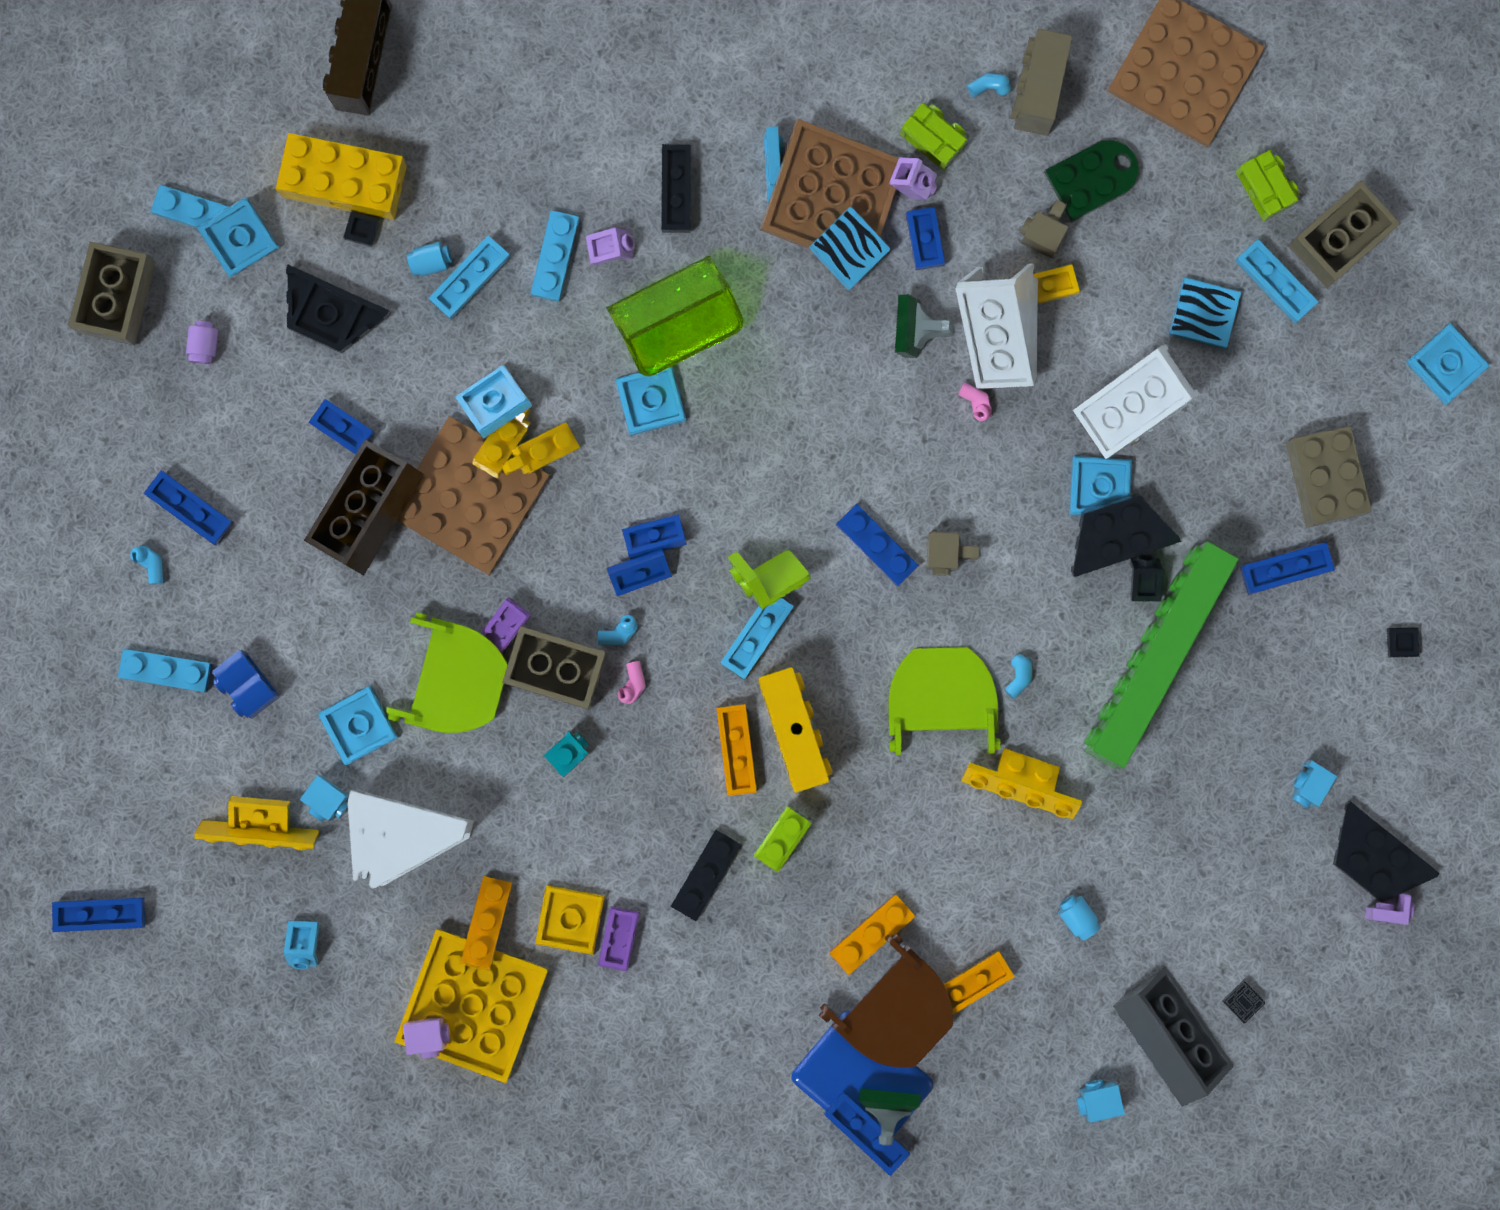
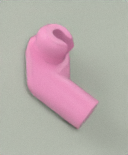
M964 382L958 396L971 401L976 420L980 422L986 421L992 415L988 394Z
M640 661L626 664L629 680L617 693L618 699L622 703L631 704L635 702L646 687Z

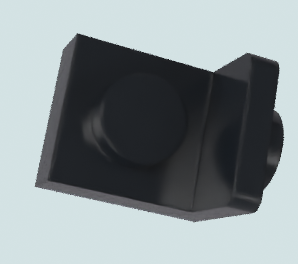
M1140 555L1138 558H1131V601L1161 602L1163 566L1160 559L1152 555Z

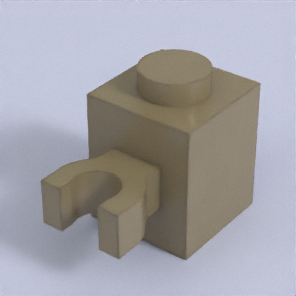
M1056 199L1048 216L1037 211L1033 219L1027 217L1020 231L1021 234L1025 235L1021 243L1053 258L1068 229V226L1058 222L1067 204Z
M929 532L926 570H933V575L950 576L951 571L958 569V559L977 560L979 558V546H959V533Z

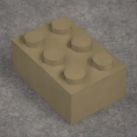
M1038 28L1035 37H1029L1022 64L1025 65H1023L1016 92H1021V94L1017 93L1010 119L1015 120L1014 129L1048 136L1057 112L1072 35Z
M1360 181L1288 246L1321 283L1328 288L1401 223L1370 189Z
M90 241L68 326L79 334L135 346L156 262L144 253Z
M1351 426L1293 438L1286 443L1306 528L1355 518L1372 512Z
M520 626L502 683L590 710L608 654L598 649Z

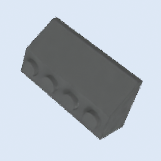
M1166 967L1130 990L1113 1006L1182 1107L1208 1096L1234 1067Z

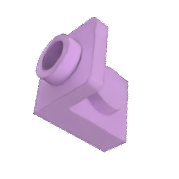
M614 227L586 236L590 264L600 265L617 259H634L633 250L635 244L628 230Z
M1398 895L1396 911H1394V905L1376 903L1375 908L1366 907L1365 919L1408 925L1409 919H1412L1414 914V903L1411 901V895Z

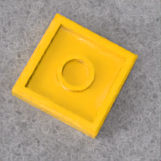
M546 885L535 944L594 955L605 896Z

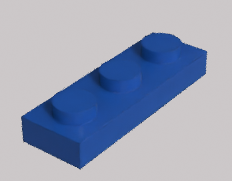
M160 470L143 493L215 546L218 545L234 523L162 470Z
M858 504L854 505L836 523V526L897 587L919 566Z
M1327 542L1243 565L1240 567L1247 593L1250 595L1334 571L1335 568Z
M144 897L52 902L53 932L145 927Z
M844 1091L824 1112V1115L890 1177L910 1156V1152L895 1138L892 1145L879 1144L881 1125Z

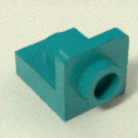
M568 731L543 756L564 778L590 754L586 750L589 743L578 732L573 735Z

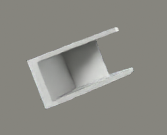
M1027 264L1011 279L987 281L982 280L983 267H976L961 279L956 286L976 389L1034 386L1037 377L1038 279L1033 277L1034 264Z
M1166 344L1157 348L1073 410L1105 459L1116 454L1131 443L1137 442L1139 438L1175 416L1200 395L1197 389H1192L1167 352L1169 348Z
M350 791L347 803L353 880L357 881L361 872L362 878L366 879L369 872L371 875L369 886L371 888L384 886L469 839L474 821L363 791Z

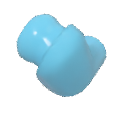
M986 73L967 85V89L972 97L975 98L988 89H996L997 94L1004 96L1010 93L1012 86L1009 83L1010 79L1006 75Z
M146 546L134 547L130 553L131 560L135 563L138 562L148 569L149 585L164 584L163 565L160 555Z
M624 615L613 631H598V645L626 644L636 633L638 625L635 618L631 615Z

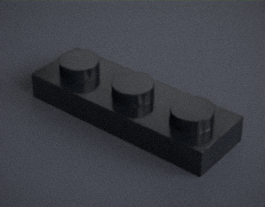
M662 144V233H691V144Z
M715 830L670 907L697 921L741 844L722 832Z

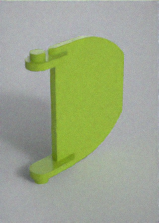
M416 612L415 617H411L410 623L433 629L411 712L387 706L386 713L389 714L388 719L399 722L400 717L405 718L404 723L443 733L470 731L494 720L504 687L502 682L508 666L503 654L487 637L472 628L432 617L431 621L426 620L427 614Z
M968 647L914 648L897 668L889 690V736H894V740H889V752H895V756H901V731L987 730L988 754H994L995 750H1000V738H995V733H999L997 693L991 674L983 661Z

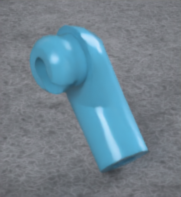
M1022 654L1015 655L1012 658L1011 665L1015 669L1016 678L1004 689L1013 699L1032 682V662Z

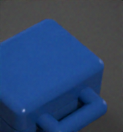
M850 1011L842 1012L839 1017L843 1020ZM832 1025L791 1075L793 1083L825 1111L843 1091L865 1110V1107L858 1101L860 1088L921 1094L920 1104L933 1089L932 1079L919 1067L899 1068L877 1063L858 1052ZM866 1111L874 1120H876L879 1123V1121L876 1119L874 1115ZM911 1115L905 1116L897 1122L893 1137Z

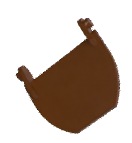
M894 933L892 936L888 934L884 939L902 955L901 958L843 1020L825 1003L820 1007L822 1011L819 1016L827 1023L831 1019L834 1022L832 1027L867 1058L891 1067H916L953 1027L952 1006L947 990L936 972L908 945L903 948L900 944L904 940L897 933Z

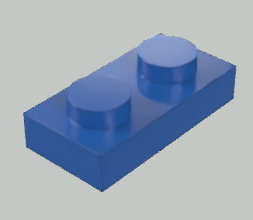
M935 207L907 211L905 215L915 270L944 266L945 260Z
M324 399L308 422L355 455L365 439L370 441L375 434L374 431L327 399Z
M679 514L622 529L630 559L661 548L665 551L687 545Z
M662 548L607 568L617 596L672 577Z

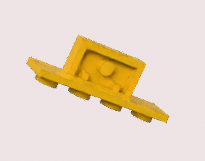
M1006 748L1001 753L997 771L969 762L961 782L969 784L973 788L996 793L1002 798L1025 803L1031 808H1039L1054 813L1060 818L1073 820L1082 805L1081 800L1054 791L1060 767Z
M231 796L228 801V822L202 820L194 833V839H202L210 843L225 841L234 842L237 845L260 844L268 848L283 846L293 847L296 850H307L314 848L320 830L290 828V801Z

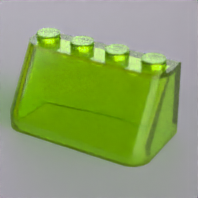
M710 255L606 307L635 366L644 376H654L737 334L744 323L730 285Z

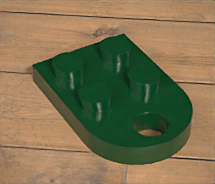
M1105 140L1046 169L1044 174L1059 201L1067 204L1064 210L1072 223L1125 195L1137 180L1139 166L1135 154L1128 146L1118 141ZM1118 156L1126 157L1130 163L1129 168L1126 170L1117 169L1114 165V159Z

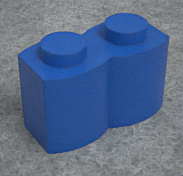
M238 650L212 671L215 676L213 683L221 693L225 694L227 692L233 700L231 706L240 717L245 715L247 718L253 719L280 697L275 688L244 650Z

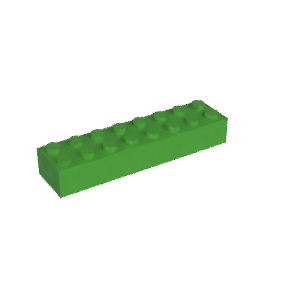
M1208 541L1200 546L1196 545L1194 549L1188 551L1182 562L1186 566L1184 571L1179 575L1176 574L1168 587L1172 591L1171 595L1166 600L1160 602L1154 613L1158 617L1156 622L1152 626L1148 625L1143 632L1140 641L1144 642L1141 649L1137 652L1134 651L1126 664L1130 669L1127 675L1124 677L1120 676L1115 683L1112 692L1116 695L1112 701L1106 702L1098 715L1101 722L1095 729L1091 728L1084 740L1087 748L1084 752L1114 769H1124L1237 564L1239 560L1237 557Z

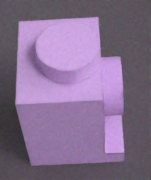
M899 157L889 184L908 198L927 201L928 197L932 196L936 191L935 179L937 173L922 164L923 161L919 158ZM907 171H910L907 180H904Z

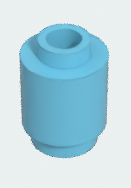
M438 241L414 248L413 252L407 253V260L413 276L420 274L423 277L448 270V263L452 262V256L447 245L443 246Z
M1071 895L1059 904L1061 909L1058 915L1075 937L1079 936L1084 941L1100 930L1099 918L1082 896L1075 897Z

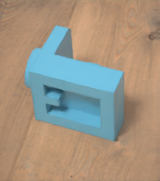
M288 921L283 955L289 966L304 970L308 969L309 966L316 967L318 965V958L316 956L320 928L318 922Z

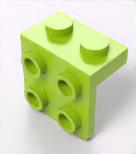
M790 550L780 553L754 570L751 569L738 551L727 557L732 565V568L729 569L732 578L737 585H740L747 598L752 596L761 609L776 603L781 597L793 590L799 589L811 579L807 569Z

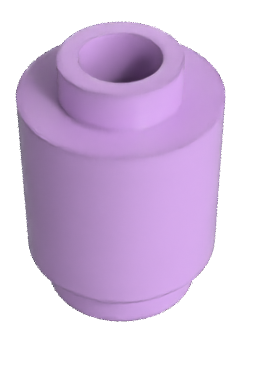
M195 321V326L188 327L186 345L188 362L212 364V358L216 356L218 329L213 328V323Z

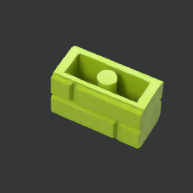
M923 102L901 127L899 135L944 171L966 146L968 138L965 137L966 132L957 123H952L951 125L943 119L944 114L938 107L933 104L928 106Z
M1271 150L1242 164L1235 172L1263 222L1293 207L1299 201L1297 197L1299 196V190L1292 180H1287L1283 172L1285 166L1282 159L1278 155L1274 156Z
M786 806L753 856L776 872H779L812 823Z

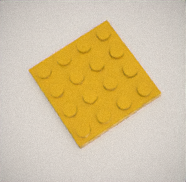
M436 928L394 1042L405 1046L403 1024L406 1022L443 1017L444 1024L449 1025L450 1042H446L447 1047L439 1051V1056L436 1058L507 1083L549 969L496 949L490 971L462 965L460 961L467 938Z

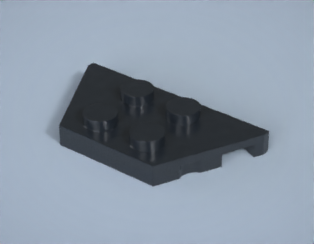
M289 264L286 267V274L288 275V291H286L288 304L287 328L342 354L391 314L389 310Z
M1134 494L1081 512L1080 532L1076 538V554L1074 565L1071 566V574L1073 577H1077L1179 543L1181 540L1139 494Z
M1351 801L1346 802L1333 865L1379 902H1384L1439 876L1440 873Z

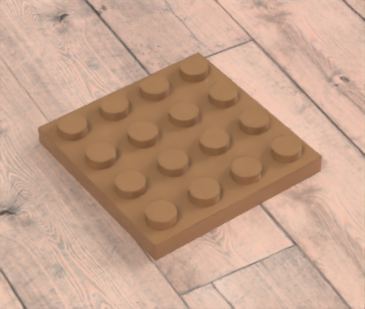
M1159 0L1107 92L1208 147L1265 47L1181 0Z
M798 119L795 122L760 231L809 249L808 247L851 206L873 231L881 237L896 191L889 182L899 158Z
M449 416L417 470L425 475L397 521L490 576L550 475L540 469L531 474H523L522 470L519 469L507 476L502 471L497 479L472 464L473 458L487 438L483 439L480 433Z

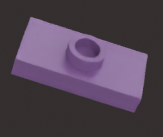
M508 597L481 634L494 643L500 652L504 654L517 636L520 626L524 627L532 614Z
M610 907L598 966L628 971L640 912Z

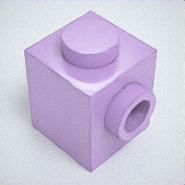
M443 1017L410 1021L403 1024L406 1055L421 1053V1058L439 1056V1051L447 1047L446 1042H450L449 1025L444 1024Z

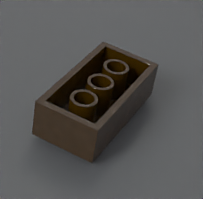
M340 0L343 11L341 18L338 17L335 22V35H337L335 46L332 45L329 51L331 68L330 73H326L324 76L323 91H326L325 93L335 110L369 116L392 5L390 0Z
M365 439L304 541L364 576L425 474Z

